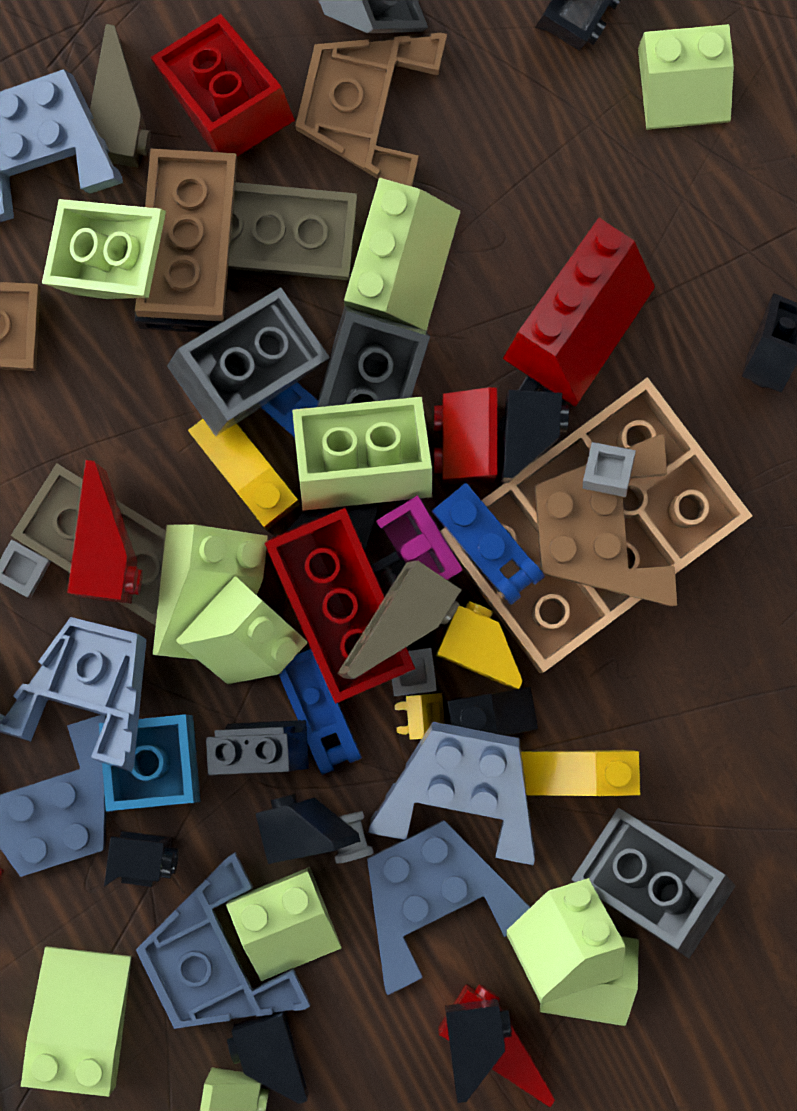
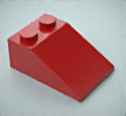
M219 14L150 57L213 152L236 153L239 156L295 121L282 86L222 14Z
M85 460L67 593L81 598L132 604L133 595H140L143 570L137 567V558L107 471L95 461Z

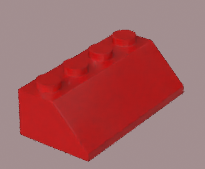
M598 218L522 325L503 359L552 392L562 393V398L576 407L655 289L635 241L601 218Z
M346 508L310 521L265 542V546L335 704L416 669L408 649L405 647L355 679L343 678L337 674L385 598Z

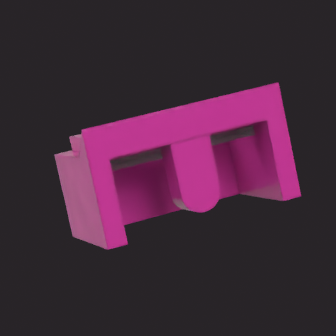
M418 495L376 520L379 527L384 529L396 551L400 552L405 563L418 560L446 580H449L463 570Z

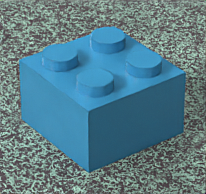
M185 714L138 720L135 760L132 772L102 763L106 811L201 802L192 715ZM99 723V734L101 733L104 723Z

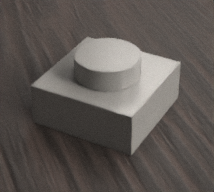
M592 442L582 489L626 497L636 450Z
M11 539L0 559V583L27 598H31L52 561Z
M431 648L408 651L416 669L392 679L394 696L437 691Z

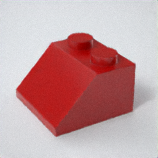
M497 387L443 394L442 405H434V431H442V448H434V473H442V484H493L497 477Z

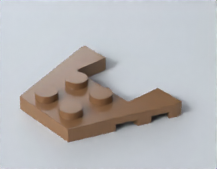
M432 33L429 37L419 38L400 36L394 37V40L369 42V39L315 44L295 125L296 130L378 180L383 178L412 187L419 155L379 147L377 142L395 67L398 66L439 75L447 34Z
M664 435L654 436L626 448L636 450L630 478L665 476L667 474ZM586 465L535 486L540 567L544 575L613 591L633 598L648 600L668 607L677 606L674 566L628 568L623 497L582 489Z

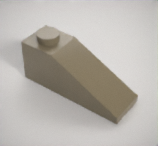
M106 24L90 111L94 117L92 122L98 135L106 142L110 151L108 156L112 163L139 168L141 155L147 156L149 151L151 131L146 130L114 25Z
M418 560L407 562L337 674L343 678L355 679L435 630L441 623L447 624L458 609L459 603L455 599L461 589Z

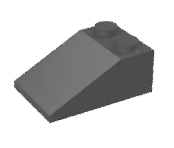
M280 287L178 348L167 367L213 434L217 436L254 413L322 365L330 357Z
M345 306L316 407L411 398L430 335L426 330Z
M620 808L616 810L571 879L574 882L589 878L600 900L688 959L736 887L724 873Z

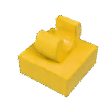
M442 693L406 696V701L395 704V710H406L408 716V725L396 727L397 733L402 735L409 734L410 740L422 739L433 721L445 724Z

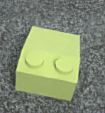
M59 199L42 284L79 296L103 299L149 298L166 211L158 208Z
M194 524L166 526L153 655L196 659L179 645L176 639L235 576L257 595L264 576L267 535Z
M45 947L26 1041L21 1087L110 1096L117 1082L132 956Z

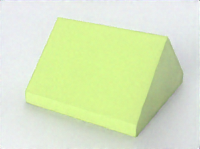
M621 936L626 946L623 976L621 978L540 1004V1012L626 1026L638 990L639 940Z

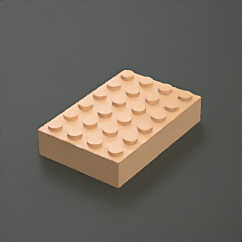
M648 377L531 463L512 481L504 483L481 500L541 570L535 486L586 465L592 442L627 448L654 436L664 435L667 474L665 476L630 478L627 495L623 497L629 569L674 566L676 574L752 517V514ZM444 528L440 531L464 573L539 673H544L641 600L640 598H633L613 591L545 575V578L536 585L531 583L520 592L521 598L510 605L447 529ZM511 559L499 570L509 579L520 569Z

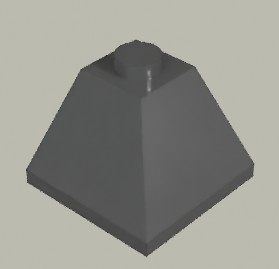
M318 0L324 15L366 33L423 32L428 29L418 0Z

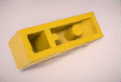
M204 419L188 430L266 530L270 529L300 505L295 495L238 424L233 425L217 436L213 434Z
M521 751L526 795H640L639 751Z

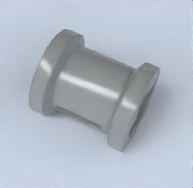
M363 811L339 816L359 833L361 842L338 849V854L335 856L336 864L372 855L373 849L371 846H367L361 820L364 818Z

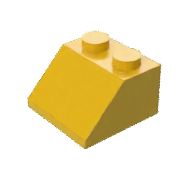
M470 601L465 608L458 606L457 611L448 624L435 656L512 689H519L523 680L499 622L490 619L493 611Z

